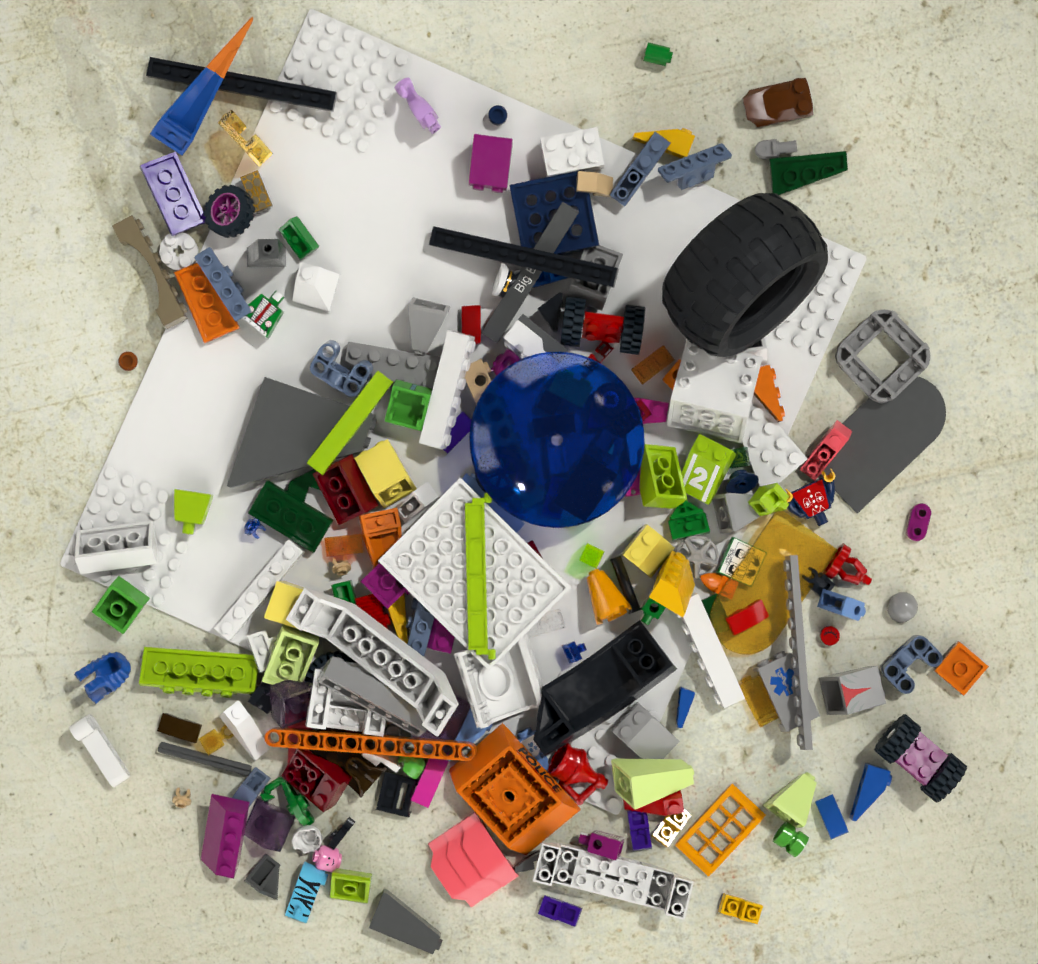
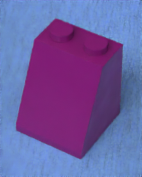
M474 134L469 186H472L473 190L483 191L484 188H489L491 192L503 193V190L507 191L513 139Z

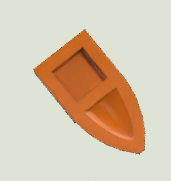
M706 573L700 576L703 584L709 590L732 599L738 581L718 573Z

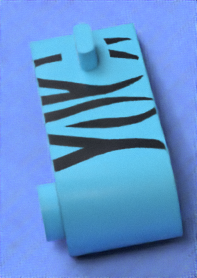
M304 862L285 916L307 923L320 885H325L328 874H325L326 871L318 870L315 865Z

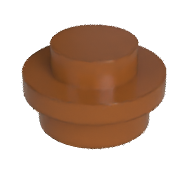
M124 352L120 355L118 363L123 370L131 371L136 368L138 358L132 352Z

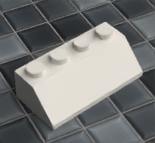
M145 521L77 531L75 560L80 574L157 564L154 522Z

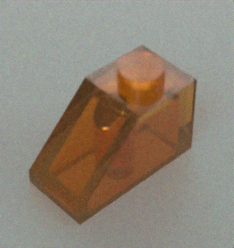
M363 533L324 538L326 557L365 553Z

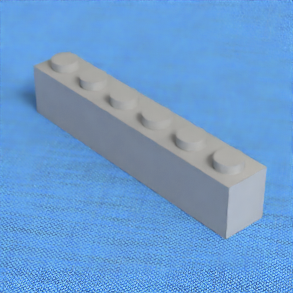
M332 656L326 662L317 682L417 737L426 732L427 729L422 726L423 722L416 708L388 686L379 682L376 677L366 675L361 669L346 664L339 657Z

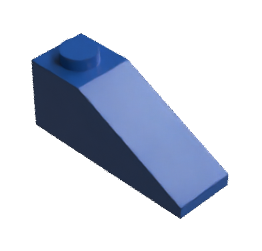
M865 763L849 817L851 820L857 821L886 790V786H889L892 780L891 771Z

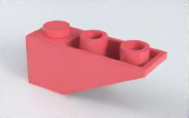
M836 420L799 470L815 481L849 440L852 431Z

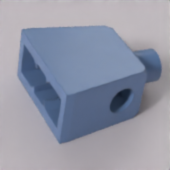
M823 589L817 605L819 608L857 621L866 613L864 602ZM837 600L842 602V606L840 608L835 607V602Z

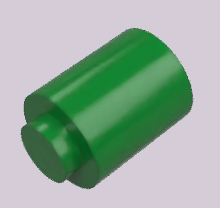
M648 42L643 61L666 66V63H671L673 52H670V47Z

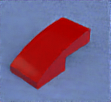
M758 599L744 609L736 610L725 619L732 634L737 635L765 620L769 615L762 599Z

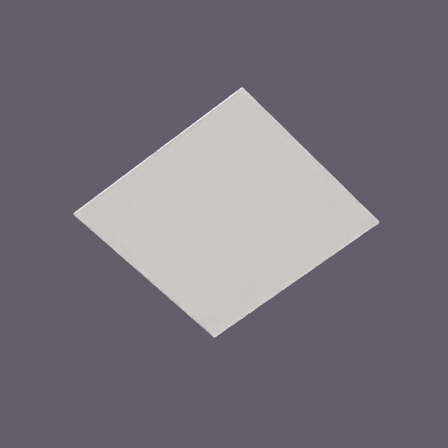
M314 9L309 10L277 81L336 91L337 98L334 112L268 100L231 185L245 191L240 177L258 170L273 207L256 214L253 212L254 219L250 221L249 228H246L243 234H237V237L232 238L229 236V238H225L210 230L200 251L202 252L208 247L212 248L224 267L229 266L234 274L231 278L235 283L239 282L244 290L242 295L247 304H250L260 294L269 299L275 291L279 292L285 298L277 307L284 314L269 339L242 318L237 321L240 329L204 343L183 292L181 293L178 301L180 303L183 302L188 312L185 314L188 319L169 329H165L60 562L62 567L80 574L75 560L76 535L79 530L153 521L157 544V564L80 575L107 587H110L114 580L120 576L150 598L147 605L225 640L227 639L214 628L289 539L251 516L248 512L267 480L288 491L291 480L314 469L309 466L238 487H227L264 377L351 406L358 395L354 397L347 396L311 373L310 365L319 348L329 340L339 343L340 353L335 362L350 371L354 365L345 361L348 342L414 353L411 345L408 305L413 297L450 306L447 316L425 355L441 357L447 331L462 333V306L481 305L482 332L502 300L501 297H494L492 295V289L500 265L504 262L430 246L429 241L433 226L521 246L509 185L547 177L540 138L582 130ZM408 77L411 79L416 93L429 103L439 117L437 121L441 129L434 134L427 127L423 129L412 113L406 98H402L396 92L394 87L402 79ZM495 105L503 106L507 111V120L502 125H494L488 118L489 110ZM474 134L513 139L507 191L503 190V193L491 192L489 188L479 191L473 190L472 186H469ZM600 138L605 164L604 168L588 172H596L613 177L614 190L638 154ZM659 163L655 165L626 206H623L612 197L593 196V193H590L599 245L622 253L623 256L618 267L619 271L615 287L610 288L603 310L585 305L584 317L585 312L624 317L626 305L645 307L644 329L639 355L620 353V343H608L614 349L602 361L604 357L595 351L602 341H589L581 338L580 347L563 345L568 349V353L549 376H541L534 370L536 367L531 362L526 364L522 360L520 374L512 381L503 382L500 385L498 384L495 372L488 373L490 379H495L498 385L497 395L499 398L503 397L507 405L504 410L507 415L511 414L515 425H512L515 433L519 432L523 441L520 443L522 450L527 449L531 460H528L531 468L535 467L539 476L536 478L538 485H543L546 494L552 475L549 472L545 438H535L532 419L553 416L537 408L545 390L548 391L558 370L563 371V369H566L574 374V378L578 380L580 378L586 379L591 382L590 386L593 388L582 409L562 399L555 415L573 413L576 432L563 434L569 472L553 474V476L568 480L585 453L617 473L616 478L586 523L565 509L562 510L560 520L542 516L541 513L545 500L524 509L517 493L510 497L502 498L510 505L508 509L512 513L517 511L524 517L522 522L525 524L517 534L526 543L533 540L542 558L571 586L527 632L543 686L560 677L606 646L639 621L644 612L639 610L628 614L629 609H626L627 613L610 622L604 619L602 620L603 624L597 625L586 579L589 576L588 573L595 569L604 570L622 593L610 559L621 556L641 608L653 588L662 565L650 578L622 556L621 553L644 524H648L675 548L674 552H676L679 544L684 540L672 541L668 521L675 509L644 507L641 495L625 497L620 468L635 466L630 465L625 436L622 437L625 440L623 442L625 446L619 456L616 454L610 465L602 462V451L594 446L604 428L587 429L593 391H596L602 384L611 382L623 387L629 397L669 403L666 422L639 425L644 427L646 444L676 448L681 472L698 435L701 434L667 426L673 390L662 379L678 359H682L686 343L685 336L673 324L667 309L662 304V286L670 267L691 240L718 215L740 200L703 183L681 190L677 185L678 179L669 183L663 179L658 172V167L663 165ZM569 187L565 190L564 195L567 198H572L575 195V190ZM553 191L548 192L545 196L546 200L549 202L554 201L556 193ZM530 195L527 198L528 205L533 206L537 203L535 195ZM572 206V208L579 212V209L576 206ZM553 210L550 212L549 218L551 220L557 210ZM539 214L532 215L530 218L531 223L534 225L539 224L541 216ZM296 216L299 217L319 245L318 249L303 260L298 258L278 230L290 218ZM580 225L573 226L572 234L575 236L580 235L582 227ZM537 233L534 236V241L536 243L538 242L543 233ZM824 237L822 238L827 244L828 263L822 277L804 301L780 325L765 336L767 365H770L775 370L776 379L774 384L775 387L779 388L781 398H778L779 405L783 406L785 417H782L783 421L777 423L787 435L791 430L866 262L865 255ZM258 239H279L286 247V267H247V247ZM584 249L558 255L581 259ZM301 262L340 274L330 312L292 301L295 280ZM505 263L508 269L512 271L522 268L521 266ZM573 278L532 288L498 343L481 333V345H475V349L469 359L471 363L482 359L483 363L487 361L491 370L496 357L507 350L504 346L503 337L522 314L560 343L566 296ZM561 292L563 297L558 331L556 333L551 330L537 311V308ZM326 346V351L329 354H333V349ZM515 350L514 353L519 357L520 353ZM590 354H593L601 362L593 372L589 371L582 364ZM590 358L586 364L588 365L592 359ZM318 362L317 367L320 370H324V365ZM359 368L360 373H362V374H366V373H367V372H365V371H363V370H361V369ZM373 375L370 376V378H369V380L367 381L366 385H367L368 382L371 380V378L373 377ZM484 376L476 377V385L483 386L486 383V378ZM350 382L351 389L357 390V385ZM467 382L464 389L461 390V404L456 409L455 416L457 417L464 411L477 425L448 454L443 449L419 443L422 431L385 422L392 385L371 412L376 415L374 419H377L374 431L370 430L368 437L371 438L368 449L364 448L363 451L369 450L378 442L388 439L416 488L428 482L439 496L408 522L404 523L399 516L401 526L414 525L460 477L463 478L466 473L468 475L472 473L475 475L478 459L484 452L495 447ZM486 393L483 396V401L490 404L494 401V396L491 393ZM496 410L491 413L493 421L501 420L502 413ZM605 427L606 430L619 436L613 427ZM502 428L499 431V436L502 439H506L510 436V431L507 428ZM701 434L729 448L736 454L740 451L745 457V460L735 461V457L715 495L727 493L726 485L733 472L746 470L747 473L754 474L742 443ZM511 445L508 447L515 450L518 453V449L516 446ZM361 452L353 454L354 458L357 457ZM345 457L335 459L333 463H335V462H337V461H339V460H341V459H343V458H345ZM500 458L501 467L503 468L504 464ZM497 459L491 461L489 465L498 469ZM746 461V463L735 464V462ZM487 467V477L495 474L496 471ZM505 474V476L507 477V479H508V480L510 481V483H511V480H510L509 475H508V474ZM498 476L489 479L496 486ZM501 477L499 487L507 486V482ZM527 480L522 487L525 491L530 492L533 490L534 484L532 481ZM757 484L754 489L745 494L754 495V493L759 488V484ZM309 487L305 503L332 518L333 522L315 553L299 545L305 550V553L281 581H287L304 588L307 587L324 594H333L331 585L352 580L356 598L372 594L361 582L374 568L362 536L359 516L338 525L321 490ZM174 489L213 495L205 523L202 525L195 524L193 535L182 533L183 522L175 521ZM686 494L688 502L703 509V512L706 513L710 533L701 536H705L713 541L718 549V565L712 572L718 573L716 572L731 537L741 540L748 524L738 531L720 534L713 501L708 505ZM407 496L403 497L402 499L396 501L395 503L389 505L386 508H383V506L375 497L379 506L371 509L370 511L364 514L392 509L395 506H397L401 501H403ZM703 539L690 540L696 548H700L706 542ZM686 544L681 547L679 552L684 556L690 554ZM710 545L705 556L715 560V551L712 545ZM343 555H346L348 563L351 564V570L346 575L338 576L332 572V567L334 566L332 559L335 557L337 563L343 562ZM690 562L689 564L693 574V563ZM702 563L699 574L709 571L712 565ZM693 578L695 583L693 593H698L701 600L716 594L703 584L701 578ZM273 591L230 642L251 651L246 636L262 630H266L268 638L278 635L282 624L264 618ZM404 593L406 623L408 617H412L413 613L411 603L415 597L411 593L408 595ZM655 603L651 604V606H653V607H657V606H658V605L655 604ZM384 606V614L389 615L391 625H388V630L396 635L389 611ZM665 608L659 619L653 618L649 625L643 624L668 655L677 670L623 710L584 735L569 742L574 748L584 749L592 769L596 773L603 774L609 780L605 789L596 788L585 801L615 815L620 813L624 802L623 798L615 792L611 760L641 758L621 741L611 729L636 702H639L660 722L692 652L689 644L692 641L689 635H685L681 627L684 624L681 617L678 618L668 608ZM407 628V636L409 639L410 633L408 632L409 628ZM320 636L311 664L323 654V638ZM456 638L451 654L426 648L425 656H423L446 674L459 704L439 735L448 740L456 739L470 710V704L454 653L466 650L467 648ZM538 707L494 722L490 731H485L484 735L474 742L475 746L502 723L517 739L516 734L528 727H531L532 731L536 730ZM557 750L546 755L548 758V766L553 755ZM552 777L557 783L559 782L556 777ZM587 782L570 784L579 795L591 785V783Z

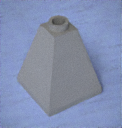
M412 298L408 305L411 345L414 353L425 355L447 316L450 306Z
M725 493L714 496L712 501L720 534L738 531L760 517L748 503L753 495Z

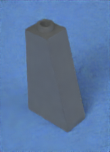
M279 239L256 240L247 247V267H286V247Z
M384 890L369 928L430 954H434L435 949L439 951L443 941L440 939L441 932L389 890Z

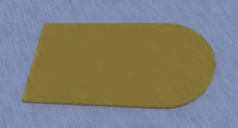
M785 511L775 512L712 605L710 621L720 643L725 649L738 654L758 653L768 648L787 625L790 614L786 608L788 591L785 590L784 584L785 579H787L786 572L783 569L785 556L798 555L802 603L811 590L808 587L810 583L805 581L802 575L811 576L809 567L817 570L818 574L819 572L822 573L838 549ZM762 599L769 617L737 635H733L725 618L736 610L744 609L754 601Z

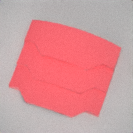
M473 812L428 843L433 852L432 870L452 899L466 900L470 907H473L519 876L509 859H506L487 831L486 825L476 812Z

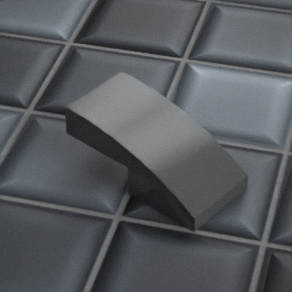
M540 851L521 860L515 866V872L535 869L534 861H538Z

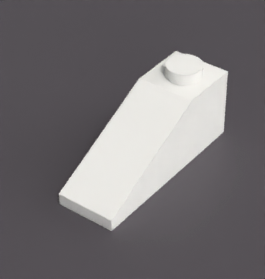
M239 700L219 715L254 761L270 749L251 715Z

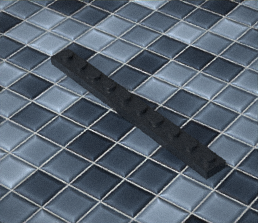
M150 57L146 76L190 85L205 67ZM228 71L218 89L219 91L334 112L337 98L336 91Z
M433 226L429 241L430 246L613 288L615 287L619 271L616 267Z

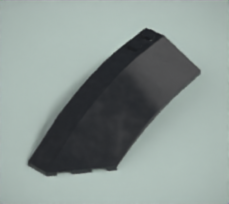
M640 620L592 656L560 677L542 686V697L538 708L534 742L544 756L550 754L623 710L676 671V666Z

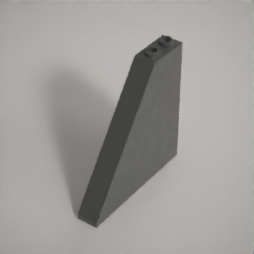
M264 377L227 487L234 488L309 467L310 465L307 464L308 460L350 406ZM369 414L336 459L362 452L364 448L368 449L371 438L368 436L370 430L374 431L377 419L374 418L376 415Z

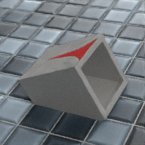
M867 666L819 677L827 715H849L886 704L878 666Z

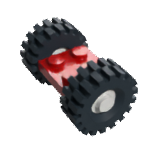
M566 297L560 344L580 347L581 338L589 341H606L607 343H620V353L639 355L644 329L645 307L626 305L624 317L585 312L584 317L586 299Z

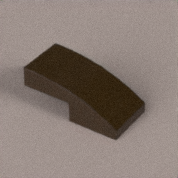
M162 713L157 731L197 743L202 724L168 713Z

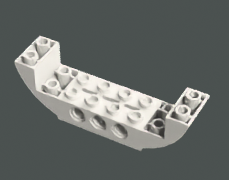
M554 842L542 843L533 878L534 882L552 886V883H557L663 910L667 916L685 919L694 881L653 864L622 856L617 860L609 859L587 852L588 848Z

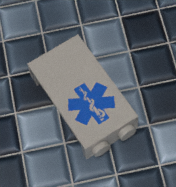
M781 651L775 654V658L770 661L764 659L758 662V666L753 668L754 672H759L781 723L778 724L780 731L788 732L797 727L795 724L797 707L794 706L793 701L796 692L792 685L794 668L791 667L790 662L793 654ZM808 690L810 719L813 720L820 715Z

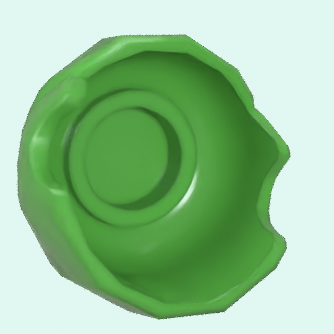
M399 756L398 762H404L403 771L413 779H418L425 769L424 759Z

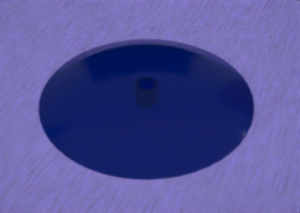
M545 352L528 356L516 361L500 372L489 383L478 400L472 416L469 434L470 454L474 470L480 483L492 500L510 515L522 521L550 528H566L590 522L617 505L629 491L637 477L642 463L645 444L640 410L633 395L623 381L601 363L583 355L568 352ZM555 434L561 438V443L557 446L551 441L552 436Z

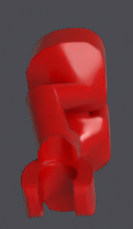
M842 543L823 574L830 579L839 575L843 581L859 585L860 582L869 585L872 578L865 575L867 569L858 558L849 557L852 549ZM844 562L854 565L858 571L856 575L845 573L841 568Z

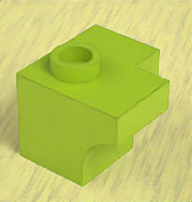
M778 483L760 486L748 503L759 516L772 514V512L786 510L789 506V503L786 501L789 496Z

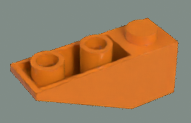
M770 365L761 366L754 395L776 421L781 422L783 421L782 417H785L783 406H780L778 398H781L779 388L775 387L774 384L776 379L775 370Z

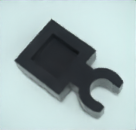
M812 567L808 568L811 571L810 577L802 575V578L810 583L808 587L819 597L823 589L831 591L836 585L825 574L821 572L818 574L817 570Z
M349 817L339 831L335 829L328 837L331 840L328 845L335 849L356 821Z

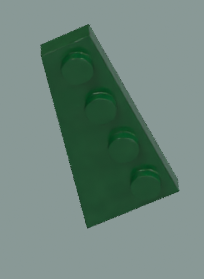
M847 151L769 159L772 193L778 195L848 170Z

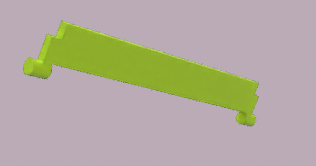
M484 493V498H472V503H465L468 650H476V655H488V659L492 660L496 659V649H488L484 503H492V493Z

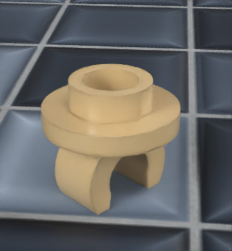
M343 555V562L337 563L336 558L333 557L334 566L332 567V572L338 576L348 574L351 570V564L348 563L346 555Z
M180 788L176 789V796L172 798V802L176 807L186 808L191 805V799H189L191 797L190 789H187V793L184 796L180 795Z

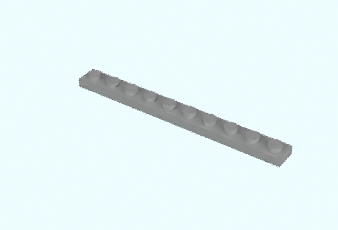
M798 555L785 556L783 569L787 576L784 583L785 590L788 591L786 608L790 614L787 623L789 630H791L789 646L793 653L790 662L791 667L794 668L792 685L796 692L793 699L794 706L797 707L795 724L799 730L796 739L797 745L800 746L801 750H813Z

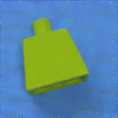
M174 489L175 521L183 522L182 533L193 535L195 524L202 525L205 523L213 495Z

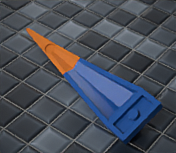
M253 17L243 25L163 113L150 132V135L183 156L194 140L253 22Z

